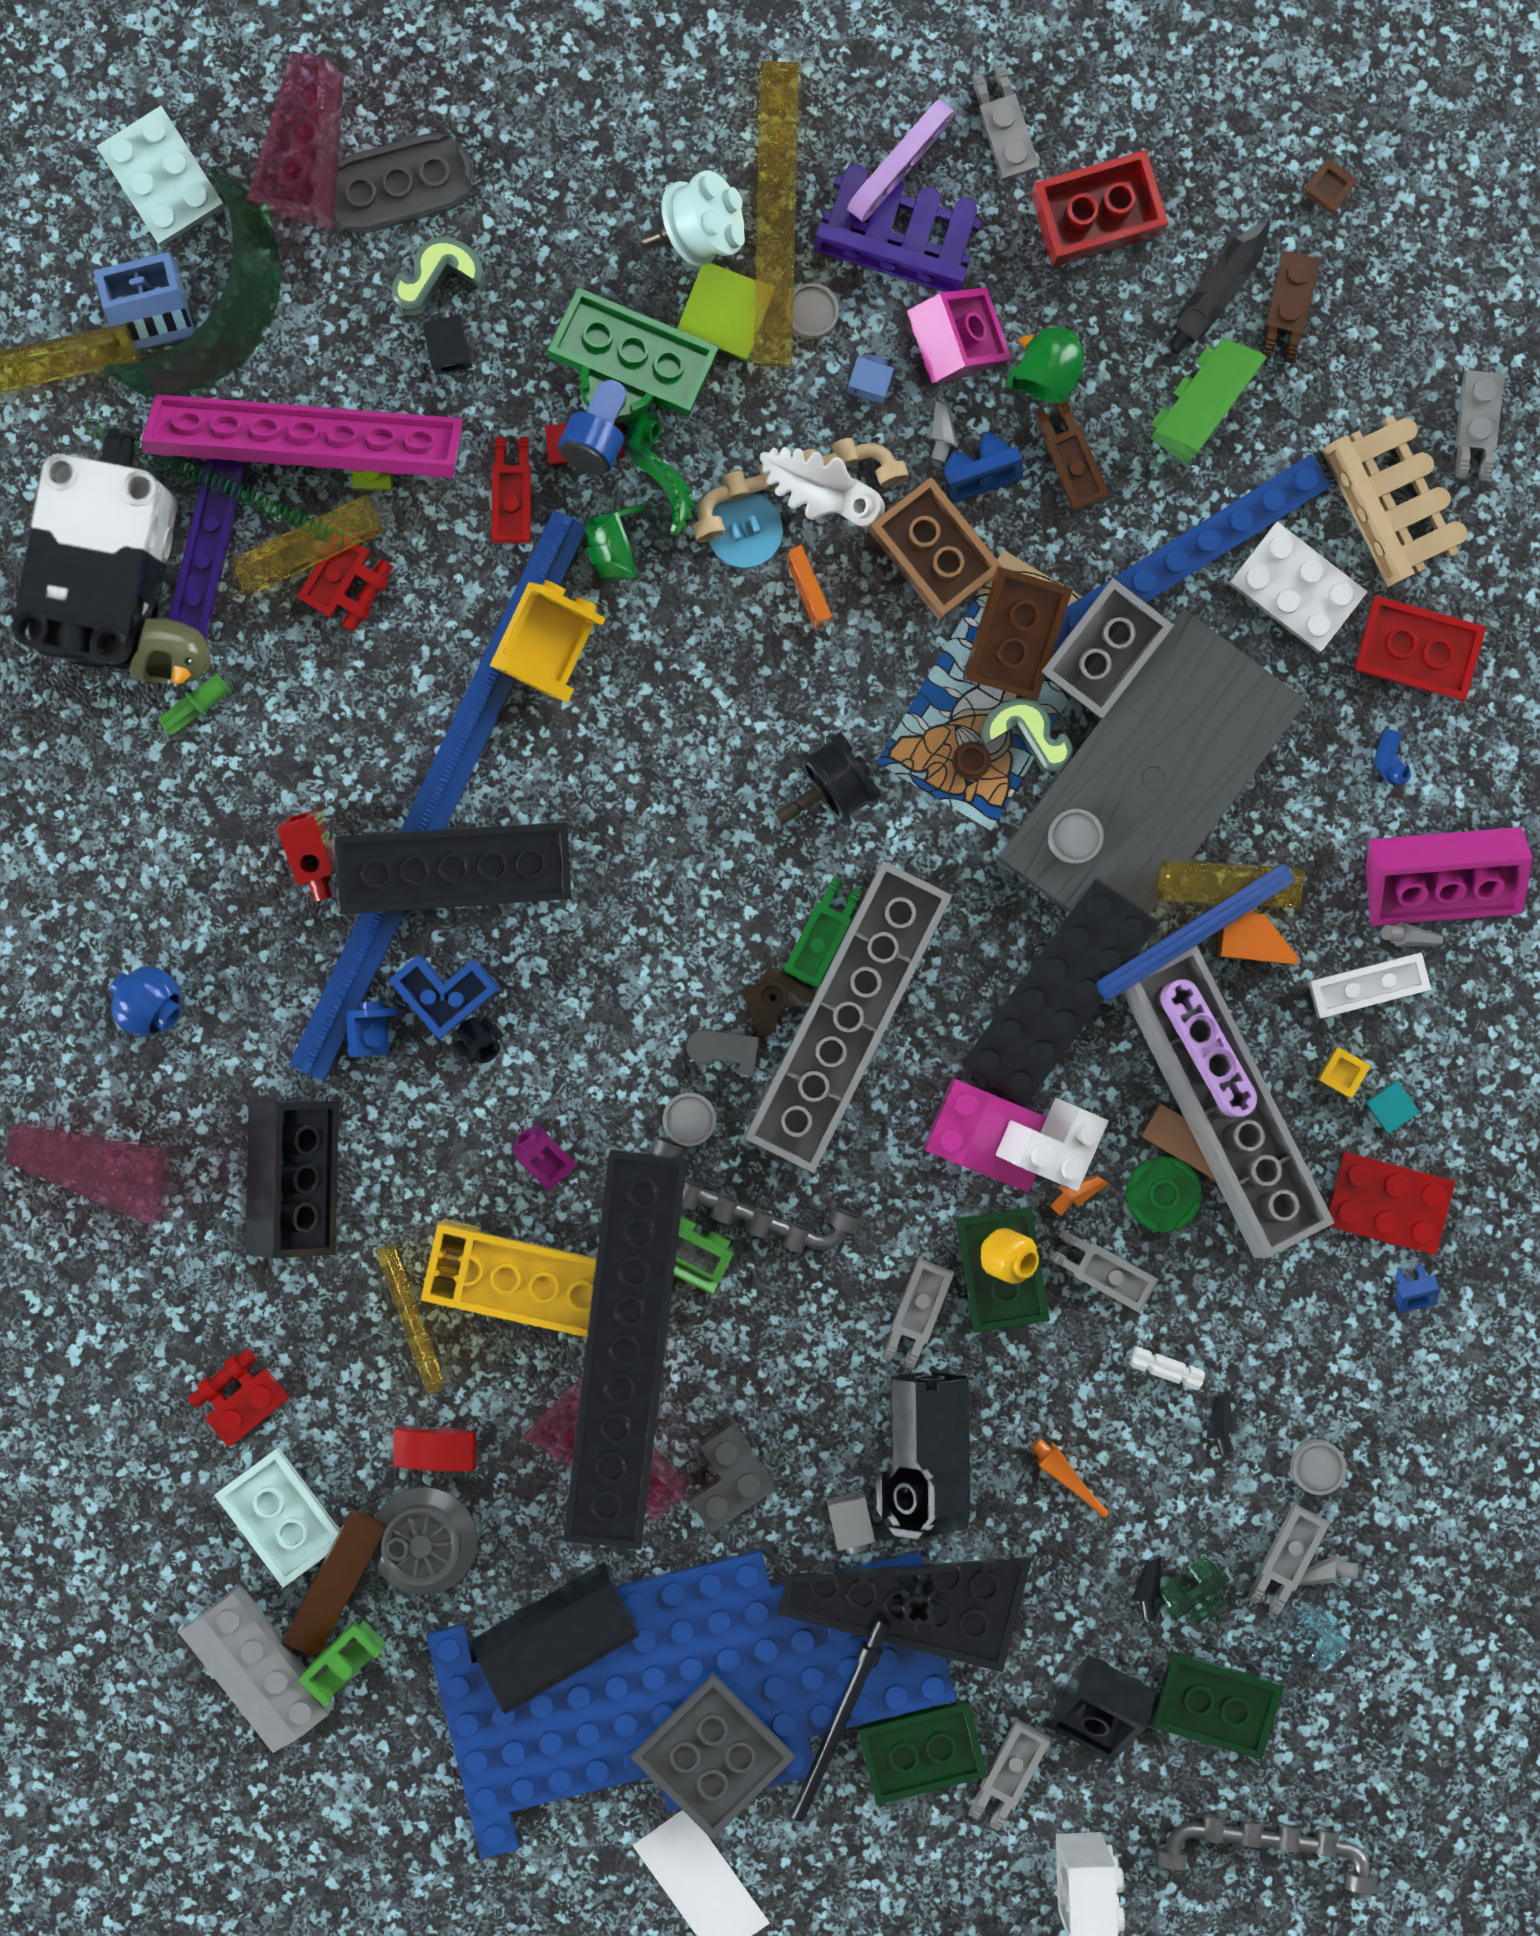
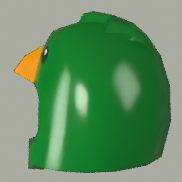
M1060 326L1058 328H1045L1037 334L1025 335L1017 339L1027 352L1022 362L1010 371L1004 385L1013 390H1020L1042 401L1063 404L1076 388L1083 372L1084 353L1079 338L1072 331Z

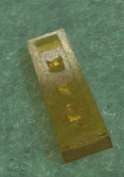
M126 323L0 350V393L138 363L139 354Z
M365 494L315 519L310 528V533L315 531L317 523L321 521L317 536L322 534L324 525L328 524L323 534V539H326L332 531L331 528L334 526V529L341 532L344 537L342 545L333 543V541L341 543L343 540L342 536L336 531H333L328 540L323 541L322 536L316 538L315 534H309V530L303 532L302 528H295L232 558L231 561L242 593L247 596L253 595L382 533L383 530L371 498ZM310 521L305 523L304 530L309 528Z
M1162 860L1156 898L1164 901L1219 904L1274 869L1275 866ZM1288 867L1293 873L1295 880L1293 884L1259 906L1300 908L1305 870Z
M392 1242L382 1245L375 1252L427 1395L437 1393L442 1390L445 1381L396 1246Z

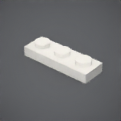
M1422 952L1308 981L1318 1019L1431 990Z

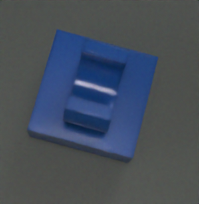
M1422 1265L1416 1266L1415 1274L1417 1280L1413 1281L1406 1280L1402 1270H1397L1395 1303L1399 1314L1437 1304L1439 1286L1435 1275L1426 1277V1271Z

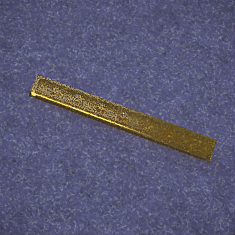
M760 62L753 366L792 367L799 62Z

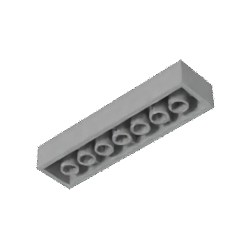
M885 861L880 863L744 1139L812 1173L815 1172L953 895Z
M1197 945L1124 991L1123 995L1253 1257L1269 1258L1334 1224L1335 1222ZM1183 979L1194 983L1256 1092L1257 1105L1249 1115L1230 1117L1219 1108L1162 1006L1161 992L1168 983ZM1175 988L1176 996L1172 998L1175 1005L1182 1004L1187 1011V1014L1180 1016L1182 1021L1189 1016L1199 1014L1197 1008L1191 1011L1187 1009L1184 1003V999L1188 997L1185 990L1179 992ZM1196 1020L1190 1027V1035L1194 1041L1204 1042L1209 1034L1208 1027L1204 1022ZM1218 1054L1211 1057L1209 1061V1069L1213 1075L1221 1077L1228 1069L1226 1059ZM1234 1076L1229 1081L1219 1083L1221 1089L1223 1087H1230L1234 1098L1230 1100L1231 1106H1240L1242 1109L1241 1101L1245 1099V1095L1243 1092L1235 1093L1230 1083L1237 1082L1236 1077Z

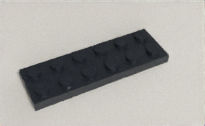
M567 822L333 836L339 915L572 899Z
M1095 877L963 1059L962 1064L1025 1108L1103 1002L1104 998L1098 991L1097 981L1136 957L1156 930L1160 921Z

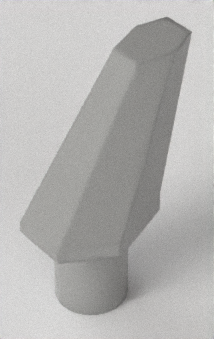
M935 401L933 428L930 438L936 444L930 459L945 464L950 447L958 448V443L949 407Z
M1399 922L1395 926L1385 925L1381 930L1382 938L1392 941L1397 947L1437 946L1443 943V936L1403 922Z
M1335 1554L1308 1567L1298 1586L1337 1583L1338 1577L1357 1579L1358 1563L1343 1562L1339 1554Z

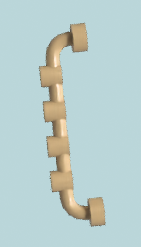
M844 438L831 445L833 453L822 456L825 466L833 458L838 457L844 461L846 468L864 459H876L881 464V467L875 471L880 487L895 486L909 478L905 462L896 461L892 453L879 444L866 443L855 446L853 438ZM816 449L803 451L806 462L812 453L817 451ZM763 464L758 467L760 475L745 479L743 471H735L724 475L721 478L723 486L707 492L701 499L697 510L698 522L692 525L697 542H709L722 537L726 533L722 518L720 516H713V509L717 504L725 501H738L746 498L751 493L761 490H775L779 483L774 485L767 483L770 472L762 473Z

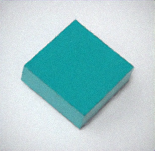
M1397 1080L1364 1102L1386 1134L1391 1133L1420 1112Z

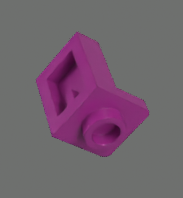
M539 1123L535 1124L532 1128L524 1130L511 1147V1151L519 1163L548 1191L577 1166L575 1161L547 1134Z

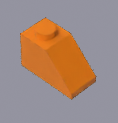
M1254 909L1217 932L1215 957L1298 965L1296 953L1264 914L1254 913Z

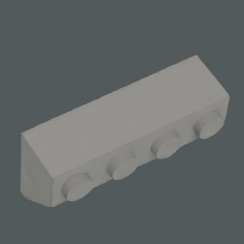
M241 1584L178 1632L272 1753L299 1739L327 1717L334 1706L331 1700L324 1708L298 1681L304 1674L306 1667L290 1646L282 1643L283 1637Z

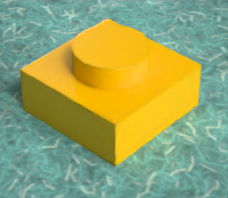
M1335 1046L1316 1080L1352 1099L1371 1065Z

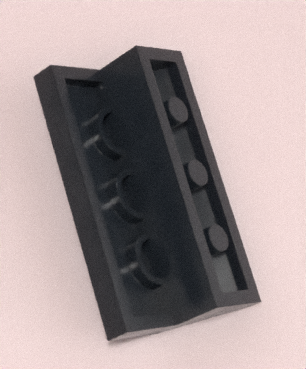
M603 1562L472 1640L477 1662L504 1714H507L637 1638L639 1632L633 1614L618 1593L611 1570Z

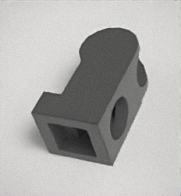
M698 1030L689 1037L686 1044L687 1053L693 1061L700 1064L709 1063L713 1060L740 1063L738 1074L754 1076L759 1037L712 1030Z

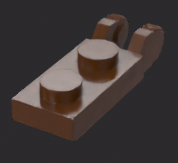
M1288 251L1282 252L1264 324L1266 332L1261 353L1267 358H1270L1274 352L1277 332L1289 334L1284 350V362L1293 364L1298 351L1300 337L1304 333L1321 259Z
M1065 401L1063 404L1057 403L1056 405L1058 416L1067 430L1063 433L1055 435L1050 419L1043 409L1035 412L1034 415L1040 432L1045 439L1043 443L1072 512L1075 513L1108 499L1110 495L1080 425L1077 426L1069 405Z

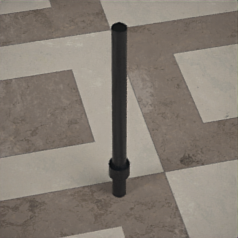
M878 1616L867 1641H862L855 1656L858 1660L790 1813V1816L796 1821L802 1822L805 1820L872 1667L877 1666L883 1653L881 1645L891 1625V1622L884 1617Z

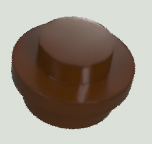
M974 741L965 742L953 754V768L964 779H979L990 768V753L981 743Z

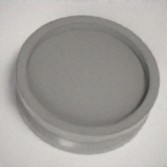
M803 284L797 287L788 297L785 310L786 321L790 329L804 339L815 340L825 337L837 324L839 316L838 300L835 294L822 284Z
M1071 809L1059 814L1052 821L1048 830V844L1051 851L1057 858L1066 863L1079 864L1092 859L1099 852L1103 844L1104 834L1099 820L1090 812L1082 809Z
M685 1092L678 1094L668 1102L663 1112L664 1130L669 1138L679 1145L696 1146L705 1142L712 1135L716 1126V1112L713 1105L706 1097L698 1093Z
M1313 1439L1302 1443L1294 1451L1290 1462V1470L1293 1479L1303 1490L1314 1495H1326L1335 1491L1344 1481L1346 1461L1340 1450L1333 1444L1325 1440Z

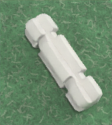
M1140 1347L1134 1349L1130 1359V1365L1135 1369L1144 1372L1147 1369L1152 1375L1177 1384L1183 1382L1184 1386L1194 1390L1201 1388L1205 1378V1372L1202 1369L1193 1366L1187 1368L1182 1362L1157 1353L1152 1355V1352Z

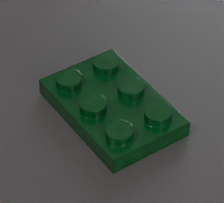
M1026 1206L955 1218L973 1332L978 1333L1050 1321L1032 1207ZM997 1229H1010L1031 1238L1036 1244L1039 1257L1037 1269L1032 1276L1021 1283L1011 1284L987 1274L982 1267L980 1258L981 1246L984 1240Z
M1172 1650L1150 1725L1152 1728L1262 1760L1284 1686L1280 1682Z
M968 1699L857 1727L876 1805L988 1777Z

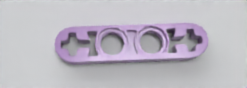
M938 99L860 187L851 199L847 210L860 221L864 222L943 133L953 119L955 110L941 99Z
M1183 979L1168 983L1161 992L1162 1006L1219 1108L1230 1117L1249 1115L1257 1105L1256 1092L1194 983ZM1175 988L1179 992L1184 990L1187 992L1188 997L1184 999L1187 1009L1191 1011L1197 1008L1199 1014L1189 1016L1182 1021L1180 1016L1187 1014V1011L1182 1004L1175 1005L1172 998L1176 996ZM1196 1020L1204 1022L1209 1030L1207 1039L1202 1043L1194 1041L1190 1035V1027ZM1216 1054L1223 1056L1228 1064L1226 1073L1221 1077L1213 1075L1209 1069V1061ZM1234 1076L1236 1077L1237 1082L1230 1083L1235 1093H1244L1245 1099L1241 1101L1242 1109L1240 1106H1231L1230 1100L1234 1098L1230 1087H1223L1221 1089L1219 1083L1229 1081Z

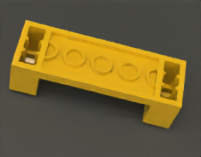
M443 1219L438 1223L421 1301L587 1337L596 1266L595 1257L480 1232L481 1227Z

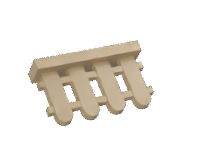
M1393 415L1382 420L1383 428L1363 437L1359 430L1350 436L1346 435L1335 440L1321 450L1387 587L1426 569L1423 561L1444 551L1447 558L1459 553L1457 545L1464 542L1467 538V529L1464 524L1454 521L1446 525L1440 513L1450 504L1451 497L1449 492L1443 487L1429 490L1423 478L1431 473L1434 468L1432 457L1427 453H1418L1413 456L1407 445V442L1417 435L1416 423L1409 418L1396 421ZM1395 449L1401 462L1379 471L1374 458ZM1412 483L1417 497L1396 506L1390 493ZM1428 517L1434 531L1413 540L1407 527Z

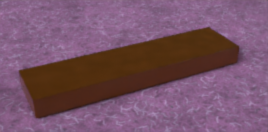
M351 1508L282 1638L283 1644L313 1657H318L386 1530V1523Z

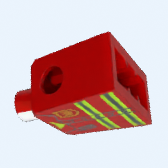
M321 808L283 819L276 828L297 885L308 882L314 902L335 896L336 892L330 875L336 872L335 854ZM306 855L316 856L320 864H309L306 860Z

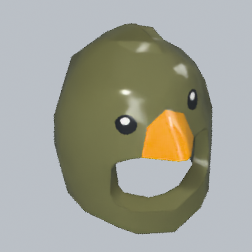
M167 618L146 619L139 648L132 658L129 671L132 679L136 681L175 685L193 682L200 678L205 670L209 669L211 664L210 649L201 632L184 622Z

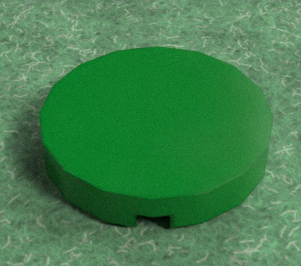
M1168 1156L1149 1158L1133 1169L1126 1182L1125 1199L1127 1207L1138 1223L1152 1231L1169 1232L1179 1230L1195 1218L1201 1207V1184L1199 1177L1193 1169L1181 1160Z

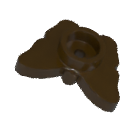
M769 968L764 974V981L760 982L758 986L750 985L743 991L746 1008L751 1012L750 1018L755 1025L757 1036L767 1038L774 1031L779 1015L786 1014L788 1007H800L808 1004L814 997L813 990L803 986L795 979L790 980L788 974L776 968ZM771 995L776 996V1000L774 1002H771L769 1000Z

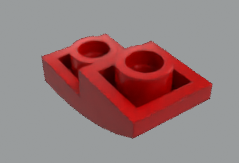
M399 1426L394 1429L393 1467L429 1471H473L476 1469V1432L443 1426L435 1431Z

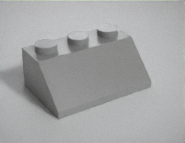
M1112 578L1041 672L1080 704L1103 719L1174 625Z

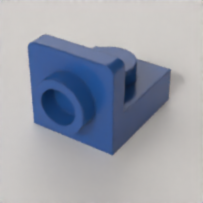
M383 1001L360 1002L361 1010L345 1011L348 1057L389 1054L387 1016L398 1015V1008H384Z

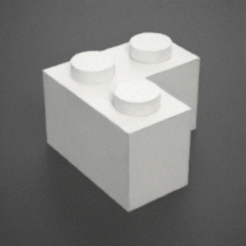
M1055 1098L1041 1132L1010 1120L995 1155L1021 1168L1078 1191L1109 1121Z

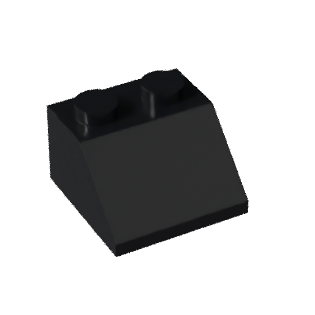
M1088 1655L1072 1673L1047 1720L1046 1726L1113 1762L1146 1728L1157 1691L1144 1685L1140 1680L1111 1667L1107 1662Z

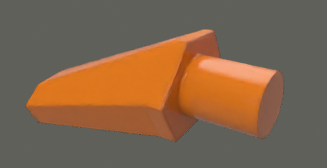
M1093 1175L1083 1179L1078 1191L1060 1185L1058 1188L1062 1193L1050 1207L1062 1216L1073 1203L1080 1206L1109 1183L1100 1176Z

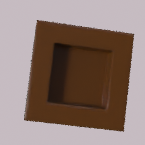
M1327 158L1302 193L1333 215L1358 180Z

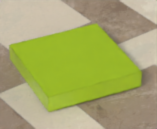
M712 263L703 265L700 268L677 329L718 346L720 352L748 362L775 288Z

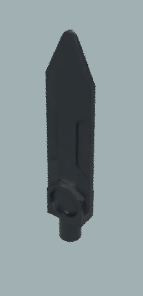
M1263 221L1235 237L1177 315V322L1172 327L1176 333L1167 344V348L1170 351L1179 354L1188 341L1194 344L1212 326L1261 260L1270 228L1267 221Z

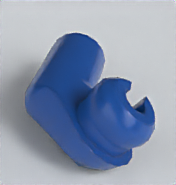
M1383 729L1374 757L1375 765L1386 782L1391 785H1403L1409 781L1411 770L1409 766H1405L1396 754L1402 733L1391 729Z

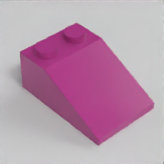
M952 1078L923 1149L1029 1192L1036 1174L995 1154L1010 1120L1041 1132L1047 1117Z

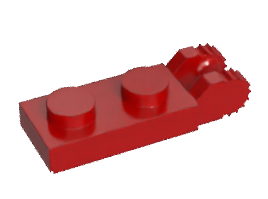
M496 436L495 465H492L491 542L492 544L531 545L532 468L529 465V437H520L518 442L519 465H505L507 442L505 441V436Z

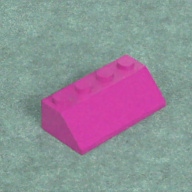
M1522 827L1369 839L1365 869L1371 926L1393 925L1399 922L1418 923L1523 914L1533 857Z

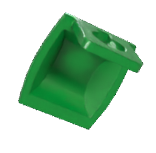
M643 504L622 508L587 520L585 533L589 547L586 549L591 565L595 566L601 581L610 583L637 577L630 545L620 517L644 510Z

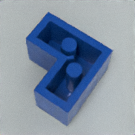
M417 955L388 980L438 1039L448 1035L501 990L500 986L478 960L474 959L445 982L423 955Z

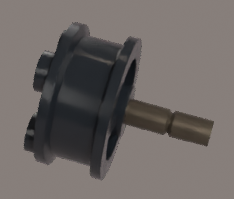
M841 732L836 735L831 733L826 736L827 743L811 754L803 751L798 755L800 763L813 787L798 796L795 801L792 800L774 812L782 826L801 814V811L807 810L820 800H823L831 813L844 826L851 822L850 815L864 806L868 805L873 808L878 805V799L882 796L874 782L867 778L872 775L868 764L860 755L855 758L851 754L853 750Z

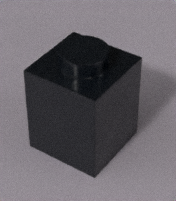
M442 312L432 315L430 317L431 321L422 322L431 367L435 376L473 368L461 315L454 316L453 312Z

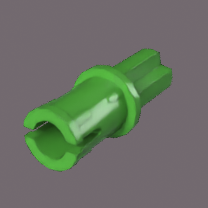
M215 673L212 678L190 694L186 691L184 693L186 697L159 716V723L169 735H174L198 716L202 715V717H205L206 714L204 712L232 691L219 674Z

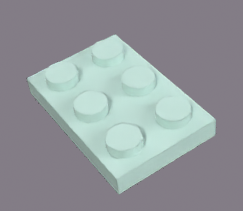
M159 106L96 146L160 247H163L225 208L224 203L162 106Z
M279 1447L214 1495L283 1588L323 1559L340 1531Z

